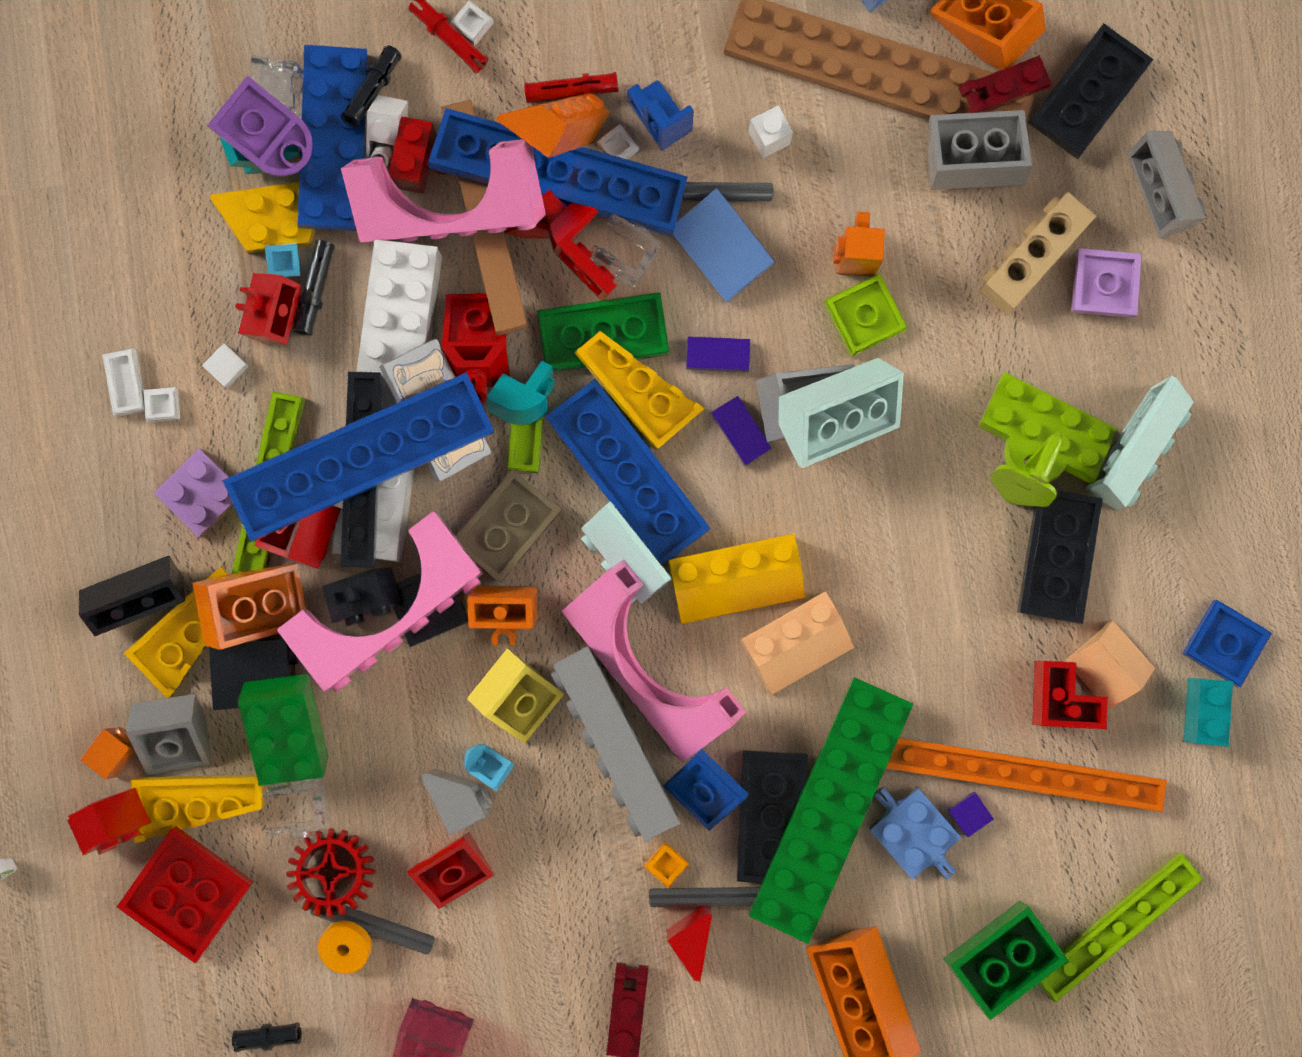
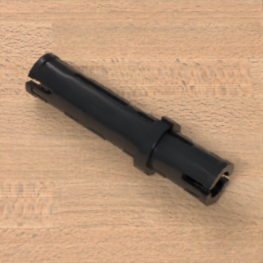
M390 45L384 46L376 62L370 64L367 68V76L355 92L346 109L341 113L340 117L346 125L353 128L358 127L382 87L387 86L390 82V74L402 58L401 53L395 47Z
M315 240V247L303 293L298 299L299 308L292 329L296 333L312 336L317 312L322 309L323 302L320 300L332 252L335 248V245L330 242ZM322 261L317 282L314 284L318 264ZM311 292H314L309 313L306 315Z

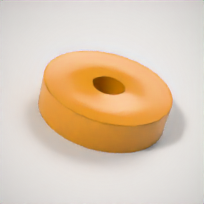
M342 920L330 924L318 942V954L321 961L332 971L341 974H350L360 970L367 962L372 951V942L369 934L362 926L352 921ZM341 945H346L349 950L343 949Z

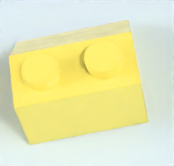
M506 649L467 700L487 719L525 744L565 693L559 691L558 687L509 649Z

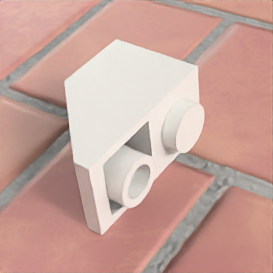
M377 95L367 111L366 158L383 157L384 164L389 172L401 116L408 117V101Z

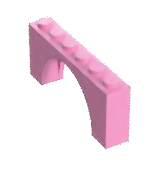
M522 139L499 142L490 149L491 170L487 190L477 207L459 214L431 212L412 202L393 182L386 169L383 157L351 161L342 167L341 171L360 243L372 241L374 245V239L385 241L401 239V242L405 243L415 241L420 238L419 236H429L430 239L434 240L448 236V233H458L459 236L463 237L477 233V230L487 229L488 233H499L505 231L507 227L517 226L518 230L535 228L536 224L546 213L532 145Z
M435 511L408 530L420 555L421 583L412 607L398 623L383 632L357 637L336 632L321 623L310 610H302L277 629L323 692L333 689L337 693L351 682L349 676L359 669L363 673L377 663L376 655L384 649L389 653L404 642L401 636L409 630L416 633L429 623L426 617L435 610L439 613L444 612L455 603L452 597L462 590L467 594L481 583L478 578L483 575V572Z
M625 560L605 572L561 612L607 668L609 674L619 683L629 699L646 717L649 724L666 742L671 752L683 763L733 726L746 711L727 687L706 696H685L662 687L642 669L632 652L628 640L627 616L634 596L644 584Z

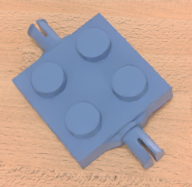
M884 786L879 790L887 800L876 791L874 797L879 800L886 810L882 817L869 827V830L913 880L924 869L933 865L936 866L945 879H949L951 876L943 866L954 875L956 869L953 868L944 856L948 849L961 839V836L924 793L916 787L906 797L895 801Z

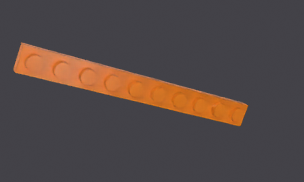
M900 737L886 766L887 769L1163 812L1167 783L1165 779Z

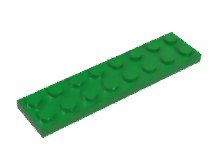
M856 677L852 678L749 911L748 916L804 943H810L911 712L913 703Z

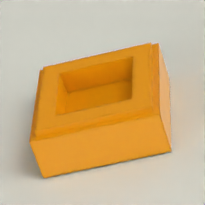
M665 841L646 862L644 867L669 888L689 865V862Z

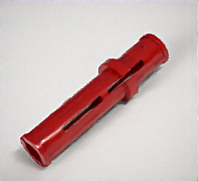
M415 0L423 8L422 10L411 2L408 11L427 26L426 30L432 36L436 35L475 74L482 70L474 61L475 58L484 67L487 65L488 57L484 56L448 22V17L443 12L438 13L426 0Z
M617 72L589 76V73H582V77L524 83L527 103L570 98L583 94L588 95L589 93L593 95L612 92L619 93Z

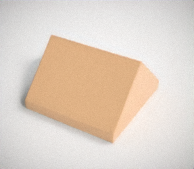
M1113 620L1109 621L1064 661L1076 662V676L1094 696L1108 697V710L1142 690L1155 670V667Z

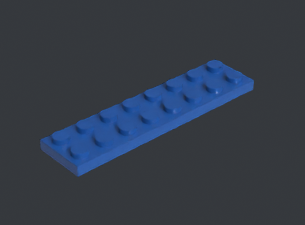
M445 108L429 158L428 168L488 185L491 170L489 150L499 142L522 140V138L501 123ZM532 146L542 195L550 189L567 207L571 203L594 207L598 211V216L665 235H673L688 176L585 147L548 158Z
M466 372L222 481L250 541L253 542L494 433V429Z

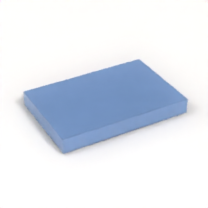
M717 188L675 224L674 237L725 302H729L776 263Z

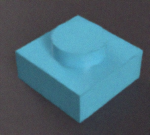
M298 243L265 246L268 274L281 275L283 277L301 276Z

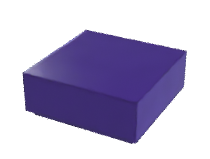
M976 792L970 793L948 809V812L966 837H970L994 820Z

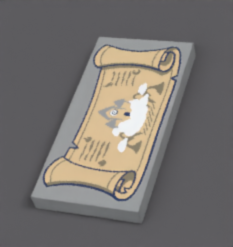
M437 338L379 366L397 403L455 378ZM482 438L427 463L435 481L440 482L492 452L485 438Z

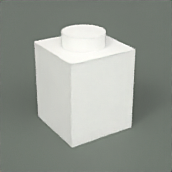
M779 105L750 120L748 132L762 158L790 145L793 131Z

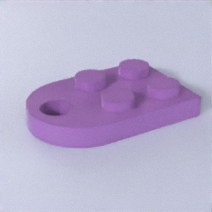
M248 75L207 125L208 128L260 170L272 176L285 177L299 172L307 164L312 154V136L306 124ZM294 145L301 150L302 159L298 163H289L284 158L283 151L287 146Z

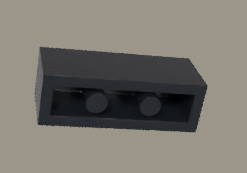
M168 555L79 590V616L94 637L185 602L184 577Z

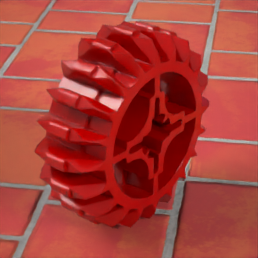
M329 828L327 839H325L322 831L318 830L315 832L317 842L314 843L310 837L306 836L303 840L308 848L306 850L299 846L294 848L295 852L301 856L299 860L295 858H289L288 863L296 866V871H286V876L290 878L296 877V881L288 884L287 888L288 890H300L293 897L295 902L306 898L302 905V910L308 911L315 905L314 916L319 917L323 909L326 908L327 918H333L336 907L339 914L345 916L347 914L345 904L348 903L352 909L356 910L359 906L354 898L356 896L363 900L368 898V895L361 891L362 887L373 888L374 886L373 882L365 880L366 875L372 876L376 874L375 869L365 867L366 864L374 861V857H362V854L367 852L369 847L363 844L356 848L360 839L357 835L351 837L347 842V830H342L338 839L336 838L334 828ZM337 846L347 849L352 854L356 867L341 866L338 858L339 855L337 854ZM326 848L322 863L317 867L307 869V865L313 855L319 850ZM331 864L333 868L346 872L338 873L337 878L333 876L334 880L331 882L328 877L316 874L324 872L325 869L329 870L328 866ZM356 877L352 888L344 896L336 899V893H338V886L341 881ZM306 879H319L322 882L325 901L317 898L310 891Z

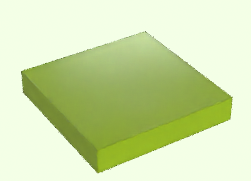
M880 273L823 302L850 357L858 355L908 329Z

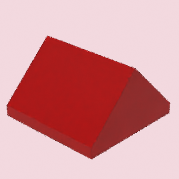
M470 832L415 864L407 871L410 878L438 909L494 876L493 871Z
M710 906L698 907L666 930L667 942L693 980L701 982L712 920Z

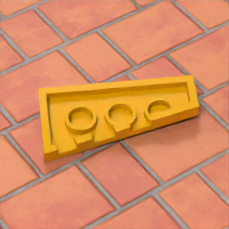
M601 331L575 352L578 358L656 450L705 409L697 402L694 403L686 397L677 387L670 385L659 377L658 373L650 367L644 366L631 353Z
M220 566L207 579L228 575L229 573L223 566ZM194 590L185 598V602L173 608L124 652L126 657L166 698L173 696L206 647L204 645Z
M256 774L135 777L131 780V789L136 788L151 821L150 824L139 829L141 835L134 838V844L146 841L149 838L165 836L174 826L179 827L181 830L190 827L194 828L215 820H223L260 810L265 806L264 785L259 786Z

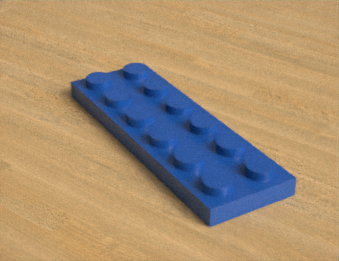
M304 45L301 120L306 124L311 133L313 148L309 161L299 171L298 228L357 231L341 168L353 160L364 159L366 114L361 120L360 125L355 128L346 125L340 116L367 76V49ZM300 150V160H301V159H302V152H301V150Z
M596 379L545 416L546 420L608 501H611L661 566L665 565L668 560L674 558L711 529Z

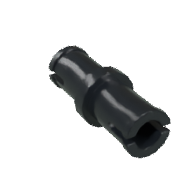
M299 1022L272 1026L268 1023L263 1024L261 1028L235 1030L232 1033L234 1052L262 1048L263 1051H270L275 1046L297 1045L302 1041V1029Z

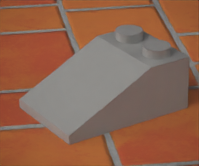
M854 364L775 373L756 380L767 443L786 440L778 425L779 396L855 367Z

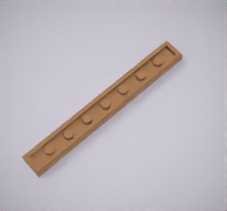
M471 99L441 107L442 114H444L445 108L475 116ZM458 176L467 212L478 206L488 185ZM487 229L477 230V233L473 234L472 237L497 336L527 329L528 325L504 231L488 233Z

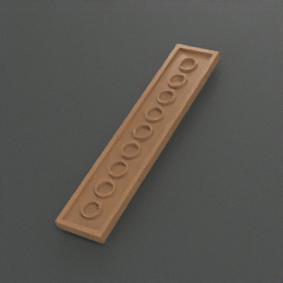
M767 0L740 1L724 48V55L928 120L930 115L969 113L967 110L969 104L966 97L963 98L958 88L965 82L977 80L994 73ZM984 91L978 92L981 100L987 99ZM1035 93L988 112L1024 110L1027 120Z

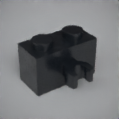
M392 567L374 568L322 586L332 623L345 621L346 626L356 625L365 622V615L371 614L372 618L384 616L391 613L390 607L402 604Z

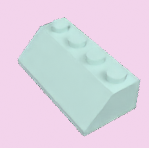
M876 358L779 396L778 425L798 466L805 468L900 428L904 372L880 358Z
M1170 376L1150 388L1106 456L1097 479L1092 484L1089 483L1085 488L1093 496L1103 498L1102 502L1116 511L1126 508V506L1131 507L1136 502L1141 493L1137 489L1143 480L1148 481L1158 467L1155 462L1159 455H1165L1175 441L1172 435L1177 428L1181 429L1191 417V413L1188 411L1194 401L1177 378Z

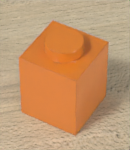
M105 728L80 761L106 780L118 776L135 754V750L124 728Z

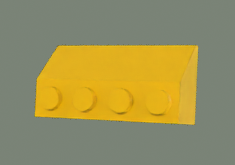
M794 533L668 560L681 624L805 598L802 566Z

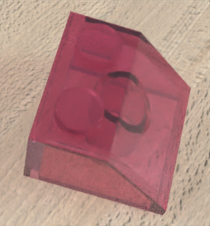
M412 998L398 1031L393 1057H462L474 1019L467 1017L462 1012L438 1007L430 1001Z

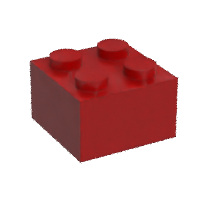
M334 505L256 540L254 546L319 569L321 561L326 556L327 545L335 529L341 508Z

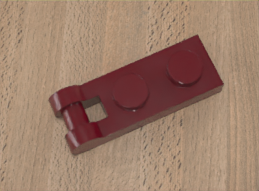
M1039 55L980 79L965 82L958 89L963 98L966 97L969 104L967 107L968 112L979 113L994 110L1050 87L1052 82ZM984 91L987 99L981 100L978 92Z
M616 963L606 1051L608 1056L639 1057L649 966L639 965V968L626 967V963ZM624 980L637 981L636 989L623 988Z

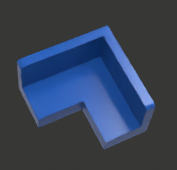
M656 80L644 89H641L637 83L627 90L628 103L661 151L692 132L693 108L689 105L680 111L660 81Z

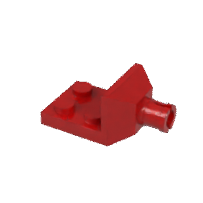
M549 189L542 195L546 213L544 218L549 224L547 231L552 251L603 301L617 286L613 282L615 276L604 265L598 267L590 259L593 255L581 242L575 244L573 242L591 224L598 211L594 207L571 203L567 207Z
M486 293L446 294L442 350L455 377L467 372L481 404H483L487 400L486 387H494L503 373L510 377L507 353L508 333L497 336Z

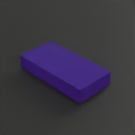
M688 336L686 369L749 372L750 339Z
M738 396L711 412L712 417L744 466L772 449Z

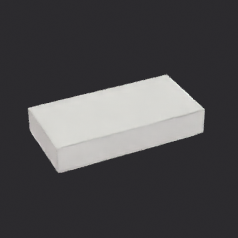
M131 348L102 354L113 416L119 417L144 412V389L137 350Z

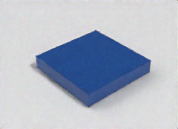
M1213 600L1182 655L1225 681H1233V686L1241 688L1272 633L1219 600Z
M702 748L663 785L709 831L749 795Z

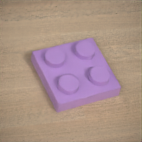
M1079 248L1075 253L1071 312L1126 318L1136 317L1138 313L1141 254Z
M200 448L154 492L199 538H202L234 506L222 481L230 476Z

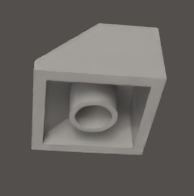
M196 694L131 704L126 733L146 775L210 765L211 757L205 715Z
M433 769L421 775L449 835L486 818L492 812L490 806L494 803L486 787L480 788L477 782L438 769Z

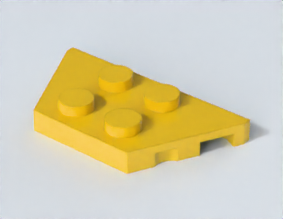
M299 182L210 195L211 201L249 254L265 252L266 245L298 243V247L309 246L312 243L315 229L298 228Z

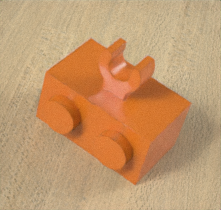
M858 211L857 216H855L854 227L846 226L843 235L837 237V244L834 245L832 263L838 264L837 274L875 276L882 264L885 229L869 228L870 212Z
M477 586L467 597L469 628L495 629L491 637L493 646L498 645L500 634L508 635L510 646H514L517 640L516 629H533L538 619V587Z

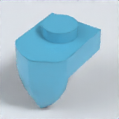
M486 744L472 746L466 751L464 758L466 771L496 792L515 766L511 761Z

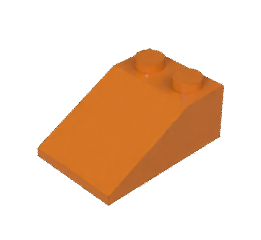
M940 0L930 10V15L978 58L999 70L1012 66L1046 30L1043 4L1035 0Z
M298 563L228 574L192 583L204 645L219 650L279 634L278 628L302 610H306Z

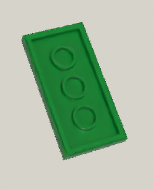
M660 292L537 310L544 362L553 366V372L586 368L575 352L600 331L631 353L636 360L670 355Z

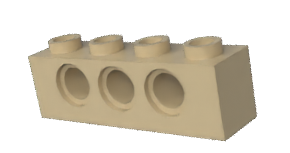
M1069 192L1061 200L1055 196L1043 209V212L1047 214L1040 223L1034 219L1022 233L1027 238L1020 246L1014 242L1002 255L1006 259L1000 268L993 265L983 276L982 280L986 284L979 292L1006 315L1021 302L1096 218L1094 213ZM1049 224L1058 225L1061 229V235L1052 233ZM1029 246L1037 247L1041 252V258L1033 257L1029 252ZM1008 269L1017 270L1021 275V280L1015 281L1011 279L1008 275Z

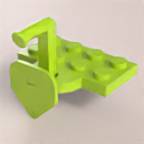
M1006 372L1000 376L978 425L979 428L1006 441L1004 456L1007 465L998 466L990 477V480L1001 496L1010 504L1047 507L1055 500L1057 491L1048 483L1057 479L1063 471L1092 484L1099 475L1118 429Z

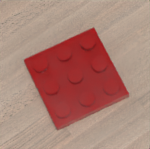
M174 826L119 902L117 908L196 964L254 881L179 827Z

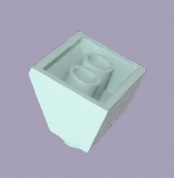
M611 501L581 528L585 534L581 540L591 553L598 550L605 560L600 564L606 572L625 560L644 584L631 603L637 600L642 605L671 582V577Z

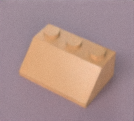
M826 591L740 639L771 695L854 648L843 620Z

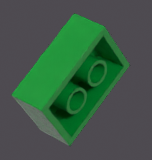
M310 674L244 682L238 699V706L259 786L324 778L329 756Z
M1020 900L943 958L969 996L989 1020H992L1069 961L1030 907Z

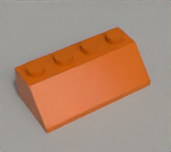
M589 93L588 95L583 94L498 115L496 120L550 158L592 144L608 118L610 111L603 107L605 103L599 97Z
M877 926L850 930L806 947L844 1057H916L921 1053Z

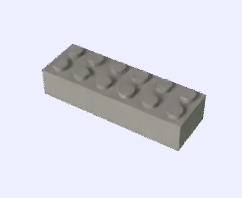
M587 646L553 664L556 671L551 673L552 678L559 691L566 689L571 699L566 702L567 707L574 720L581 718L586 728L581 732L589 749L596 747L601 757L596 761L605 779L611 776L615 784L611 791L619 807H627L630 816L627 817V822L634 836L638 837L641 835L644 842L680 824L676 810L591 648Z

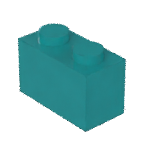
M1188 678L1183 742L1229 747L1233 681Z

